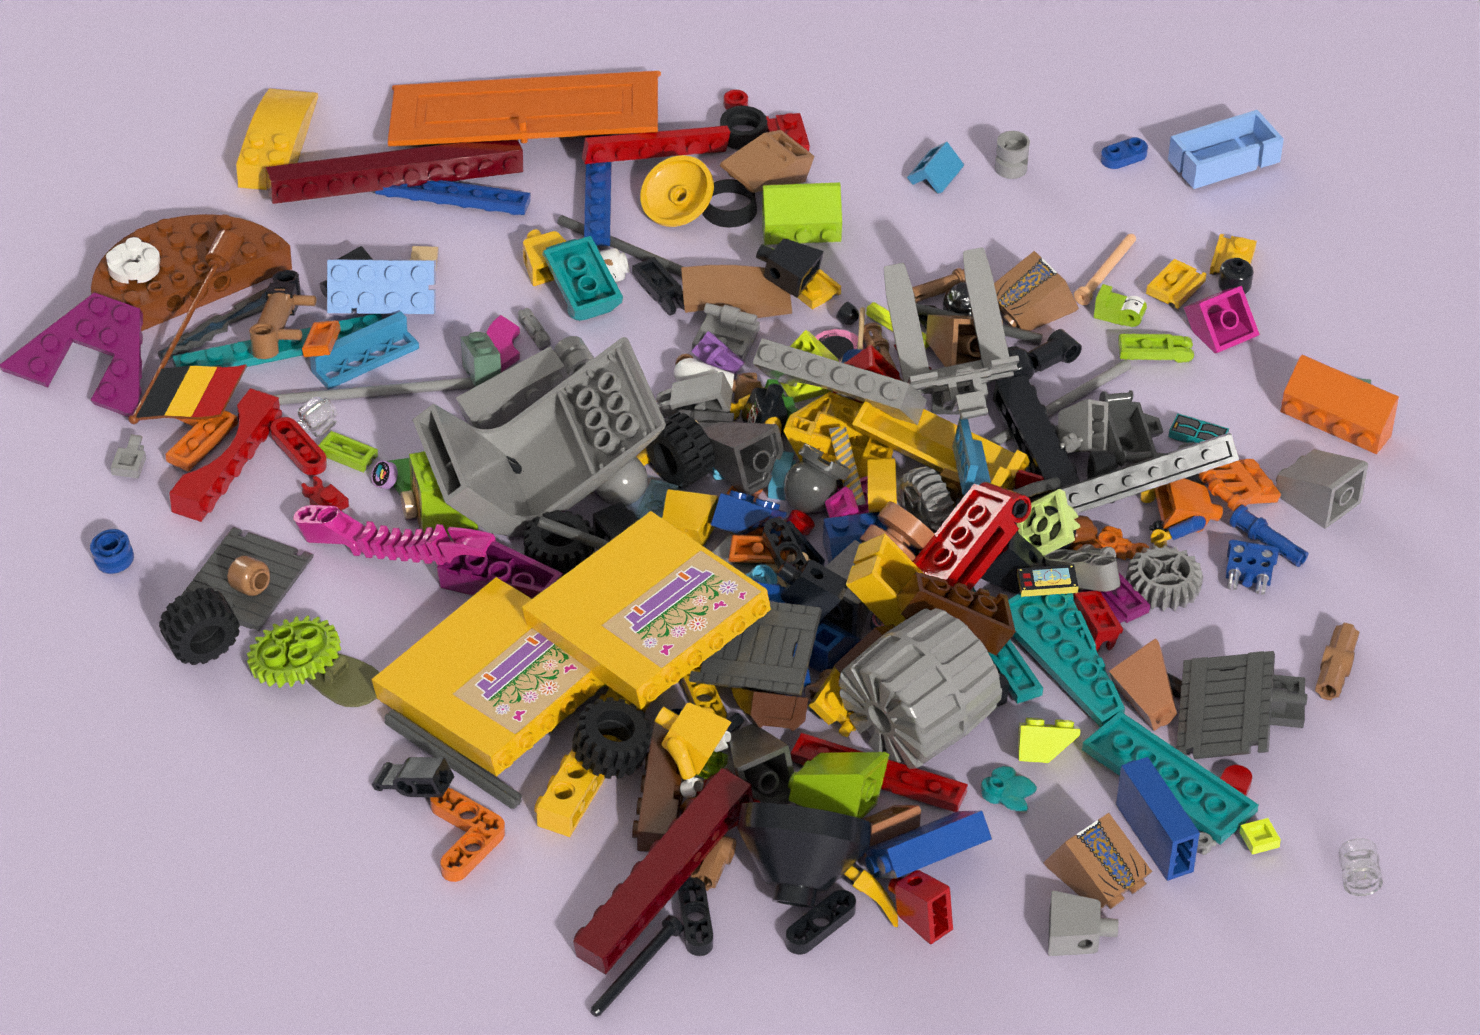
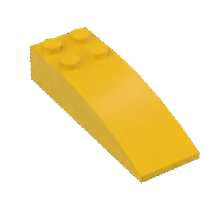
M268 89L252 117L236 163L238 188L267 190L265 167L298 163L318 100V93Z

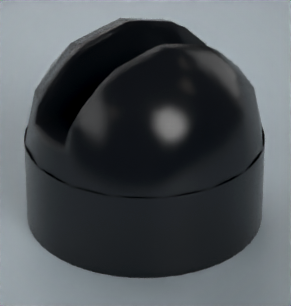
M847 301L839 309L836 319L844 324L852 325L858 320L859 311L853 304Z

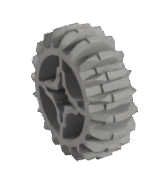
M928 466L909 470L908 473L903 474V477L900 478L899 490L901 493L899 498L902 501L901 506L906 508L909 513L919 519L935 534L954 510V502L951 500L946 483H943L941 476Z
M1165 544L1162 548L1153 545L1151 550L1144 547L1141 553H1135L1133 559H1130L1126 580L1151 605L1152 610L1155 607H1161L1163 611L1166 608L1176 611L1178 606L1186 608L1188 602H1194L1196 596L1201 591L1203 575L1200 563L1195 561V556H1188L1187 550L1178 551L1177 546L1173 549L1167 548Z

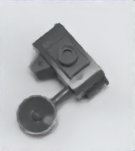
M1132 390L1127 393L1107 394V392L1102 391L1099 397V401L1108 402V451L1114 452L1117 469L1166 454L1157 453L1152 440L1153 437H1157L1164 432L1160 419L1143 413L1140 402H1132ZM1195 442L1184 443V444H1182L1181 446H1179L1178 449H1181V448H1184V447H1187V446H1190V445H1193V444H1196V443H1195ZM1199 474L1187 477L1193 481L1202 482Z

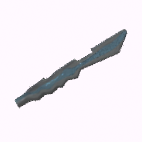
M267 288L234 305L235 310L226 315H215L190 333H184L170 357L176 354L188 353L192 348L200 347L206 341H212L216 334L227 332L228 324L262 312L267 302ZM170 345L158 352L161 360H163Z

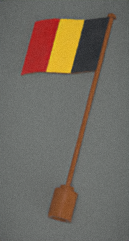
M228 230L218 232L205 257L211 270L133 416H129L128 420L131 424H137L139 420L158 418L200 420L222 416L247 368L246 364L233 367H164L215 272L228 271L239 252L242 240L235 233Z

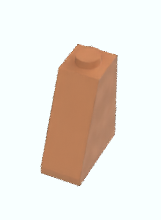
M1156 638L1109 670L1116 689L1153 731L1169 724L1177 715L1164 656Z

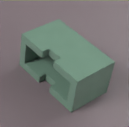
M472 332L468 336L461 337L462 366L466 373L470 374V379L475 387L501 373L500 353L487 333Z

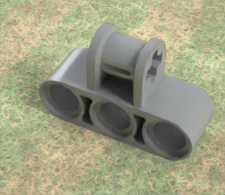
M1085 544L1077 551L1057 549L1044 555L1046 566L1074 564L1078 588L1111 591L1121 585L1116 553L1112 547L1106 546L1101 549Z

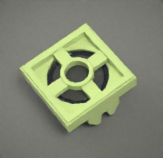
M1061 489L1032 502L1028 518L1021 523H1016L1019 528L1018 533L1038 549L1043 556L1057 549L1069 548L1071 543L1075 541L1076 529L1080 528V524L1074 520L1078 518V515L1072 507L1068 506L1065 491Z

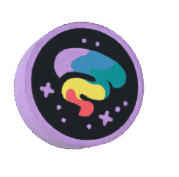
M384 460L377 462L372 470L373 484L383 489H389L395 484L398 476L396 465Z

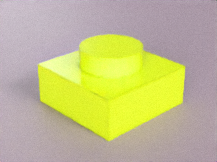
M1269 818L1241 825L1239 833L1251 854L1280 847L1281 839Z

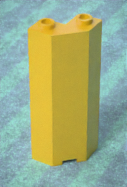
M866 401L862 407L859 406L855 410L852 418L854 422L852 424L857 432L940 473L944 468L958 473L952 447L957 429L956 424L923 409L918 425L893 418ZM971 432L973 440L982 441L991 484L1013 490L1015 488L1017 471H1025L1030 463L1027 454L1019 450L1013 453Z

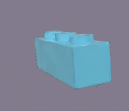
M783 451L780 460L776 459L771 473L773 476L768 485V498L785 500L783 491L785 475L793 464L797 463V460H794L793 452Z

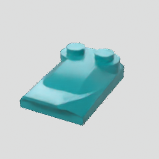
M591 236L578 240L572 239L543 250L544 259L567 303V312L571 318L579 321L587 320L609 313L622 303L623 295Z

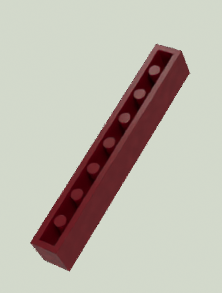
M723 768L715 776H711L705 783L701 793L688 802L683 814L670 823L664 836L652 844L646 857L633 866L628 878L614 888L609 900L596 909L591 921L577 931L573 940L576 957L606 975L739 819L741 804L753 802L751 784Z

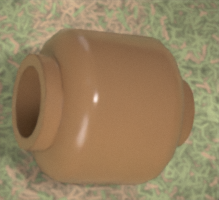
M240 556L229 567L227 574L228 583L238 592L248 596H256L261 594L269 584V568L264 562L251 556Z

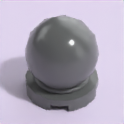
M805 443L798 452L803 456V461L793 464L786 472L783 491L784 497L795 510H800L807 514H816L826 509L825 501L838 491L837 480H847L851 469L836 459L834 462H828L821 458L824 452Z

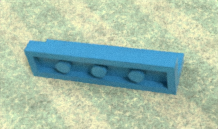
M400 311L336 340L330 355L310 357L311 372L329 390L419 349V342L407 331V317ZM402 339L408 343L403 346L393 345ZM375 351L385 352V354L381 356L371 355V353ZM353 361L363 362L357 367L348 366ZM331 371L340 372L339 375L330 379L325 375Z
M959 417L952 447L962 494L966 495L973 484L991 483L982 441L972 439L968 419L961 420Z

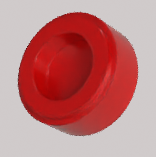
M730 90L724 95L723 105L727 110L735 106H748V95L741 90Z
M792 510L786 518V521H791L803 535H809L815 527L812 518L800 510Z

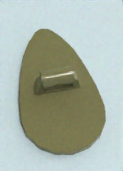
M338 653L339 658L332 659L334 665L324 666L326 673H315L316 679L305 678L323 696L345 707H360L377 699L371 679L379 671L372 665Z

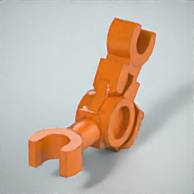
M1112 526L1102 528L1101 533L1095 539L1094 544H1092L1095 548L1101 549L1106 546L1112 547L1115 550L1116 557L1126 560V558L1133 559L1135 553H1141L1144 547L1149 549V546L1145 543L1134 544L1129 539L1123 538L1121 529ZM1083 544L1075 546L1073 550L1077 551Z

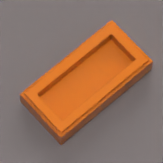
M339 321L313 323L302 348L304 357L331 354L341 330Z

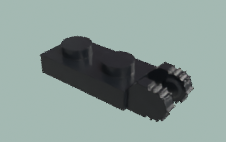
M655 257L632 265V274L656 301L661 303L663 310L671 316L677 311L673 300H671L674 297L681 309L685 310L681 285Z

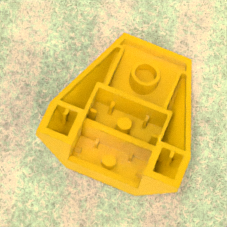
M828 392L791 414L784 428V433L800 461H803V456L798 452L806 443L824 452L821 458L831 463V461H835L836 455L829 429L846 426L859 479L868 476L867 459L892 458L893 449L856 431L852 424L854 422L852 418L855 410L859 406L862 407V403L832 392Z

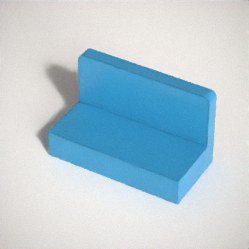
M945 142L930 149L907 178L912 185L927 179L939 194L945 190L959 173L964 163L949 143Z

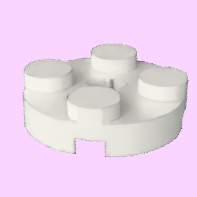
M136 237L127 239L125 243L114 247L106 254L109 275L121 283L129 284L128 280H137L138 283H144L154 278L160 270L159 251L151 244L141 242Z

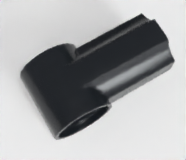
M1063 329L1054 331L1046 343L1028 352L1034 365L1035 373L1041 372L1062 360L1065 363L1073 362L1080 355L1082 345Z

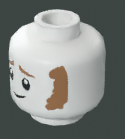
M616 248L599 251L615 282L624 280L626 273H629V265L625 253H621Z

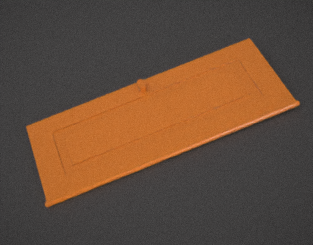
M641 71L393 85L392 90L394 94L388 147L519 139L521 143H527L528 139L658 132V77L661 76V72Z

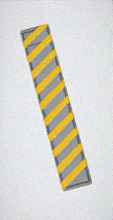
M846 426L830 428L829 432L837 461L851 469L847 480H842L843 486L853 491L857 505L865 504Z

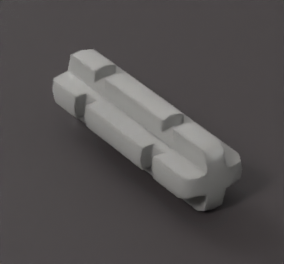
M529 308L519 310L518 320L534 340L537 347L543 349L545 346L549 347L551 338Z

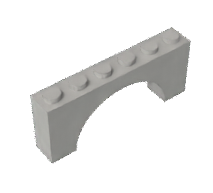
M764 338L761 339L753 360V364L769 378L778 380V382L794 387L797 386V383H804L825 388L862 402H869L873 407L884 411L893 418L918 425L927 401L909 383Z

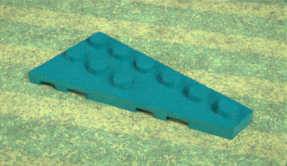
M1021 593L1010 598L1008 601L1016 631L1013 636L1101 728L1120 711L1124 713L1125 707L1113 681L1109 679L1105 670V663L1097 653L1094 639L1081 611H1078L1075 605L1073 594L1021 597Z

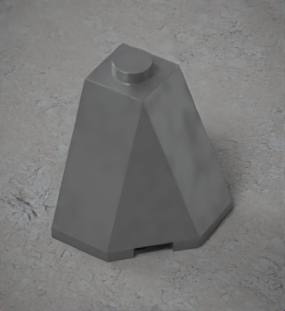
M717 422L704 429L713 446L715 454L714 468L735 489L751 495L769 485L773 476L770 472L776 459L780 460L784 451L778 425Z
M753 724L730 733V746L736 776L751 784L753 798L763 803L786 804L790 802L789 795L791 789L788 788V784L794 769L789 746L769 732Z

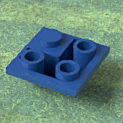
M731 490L730 495L720 494L711 526L745 535L764 527L765 523L771 518L784 519L787 512L779 510L780 504L758 498L756 502H753L755 496Z
M823 618L818 624L808 666L820 673L823 670L832 669L862 639Z

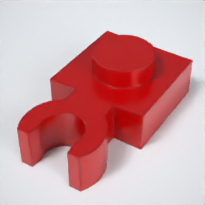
M317 476L313 477L314 487H309L305 483L301 484L302 494L309 498L310 505L335 506L340 511L349 507V499L332 484L323 487L322 480Z

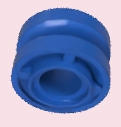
M118 529L105 530L97 534L91 541L90 550L96 567L101 572L107 574L119 573L132 564L134 552L128 535Z

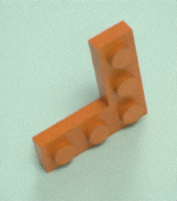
M224 410L222 416L217 418L200 420L178 419L193 426V428L165 454L166 462L189 472L238 425V417Z

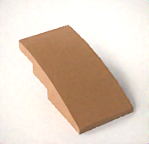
M742 265L681 267L685 313L704 311L706 303L722 307L724 305L737 307L742 312L757 315L758 318L792 314L791 294L764 277V267Z

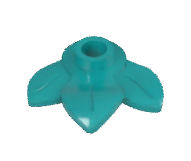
M1002 766L994 769L990 777L983 779L981 795L986 801L993 804L1002 803L1010 810L1027 811L1028 806L1024 798L1033 795L1037 791V786L1027 777L1016 776L1014 768Z

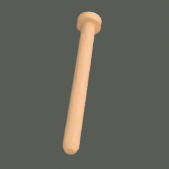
M1128 234L1089 282L1074 292V299L1077 303L1088 305L1092 301V293L1136 241L1134 234Z

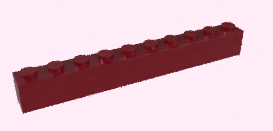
M518 140L460 142L265 167L267 191L272 204L379 191L383 190V187L388 188L392 185L408 184V187L423 185L427 181L432 180L458 181L523 172V149Z

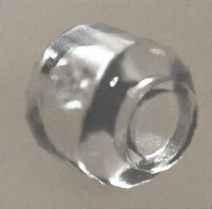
M314 397L298 409L299 420L297 423L307 434L310 432L313 436L320 437L336 425L338 412L326 397L324 399Z

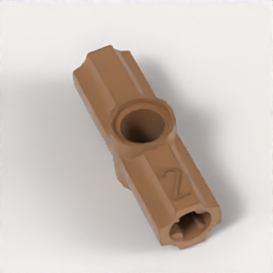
M1344 622L1342 625H1337L1333 631L1330 645H1326L1320 666L1321 672L1315 691L1323 699L1331 701L1333 698H1339L1345 678L1350 675L1355 656L1354 650L1360 633L1353 624Z

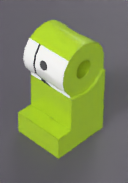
M1102 284L1095 301L1094 318L1122 326L1136 327L1142 321L1147 304L1138 296L1128 297L1113 293L1112 286Z

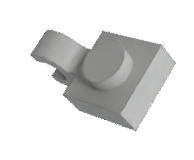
M131 434L127 448L118 447L111 465L112 475L139 479L146 460L144 445H140L143 438L141 435Z

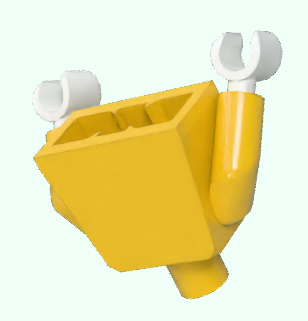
M686 703L679 715L663 706L654 721L669 730L662 742V746L676 762L682 779L686 780L680 786L682 795L685 798L695 797L696 792L701 791L704 784L701 779L694 778V776L700 774L713 751L720 752L728 749L727 742H730L731 734L726 730L731 722L716 715L712 708L699 707L692 703Z

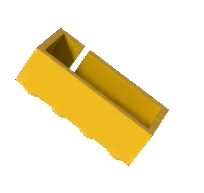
M884 533L859 544L853 561L855 565L851 567L846 586L885 625L894 624L897 626L907 620L900 615L897 595L915 572H923Z

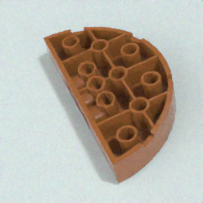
M225 214L186 215L161 219L158 222L136 229L109 250L111 251L114 247L125 243L129 238H139L141 242L151 244L159 251L160 270L158 274L144 283H138L137 280H128L129 284L118 282L109 275L105 254L95 269L91 283V294L95 292L140 308L143 313L141 331H144L189 311L211 270L205 257L219 231L228 230L235 233L242 240V246L228 271L215 272L197 308L272 278L279 271L291 270V248L282 237L270 229L252 221Z

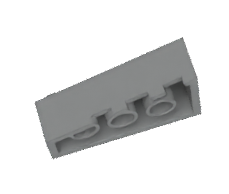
M550 346L461 394L456 399L462 415L469 425L479 429H493L511 421L569 376L564 364Z

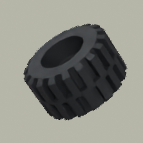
M677 412L665 419L666 427L646 447L651 463L660 476L670 485L681 489L689 486L713 470L715 454L709 437L700 424L687 414Z
M560 510L554 511V513H543L545 518L594 536L593 527H590V522L583 520V516L579 514L572 515L570 511L562 513ZM539 516L533 518V522H529L526 530H524V555L561 572L563 576L595 553V548L537 527Z
M197 588L195 591L185 592L183 596L179 595L173 603L168 604L166 607L167 611L162 613V620L159 622L160 632L175 658L184 664L190 662L191 665H197L200 662L205 664L209 660L219 658V655L222 653L225 654L229 650V646L234 645L236 642L235 637L239 636L240 632L238 629L240 623L221 592L218 590L214 591L213 588H207L206 590Z
M607 697L606 701L600 698L595 700L594 705L589 703L580 714L572 739V750L576 752V760L583 762L582 767L584 769L593 770L592 774L596 776L602 774L607 779H611L612 776L620 779L624 777V774L632 775L635 769L638 770L641 767L651 741V723L649 719H644L646 714L642 710H636L637 706L634 704H626L625 700L620 698L619 701H614L613 697ZM603 735L615 736L622 742L611 741Z

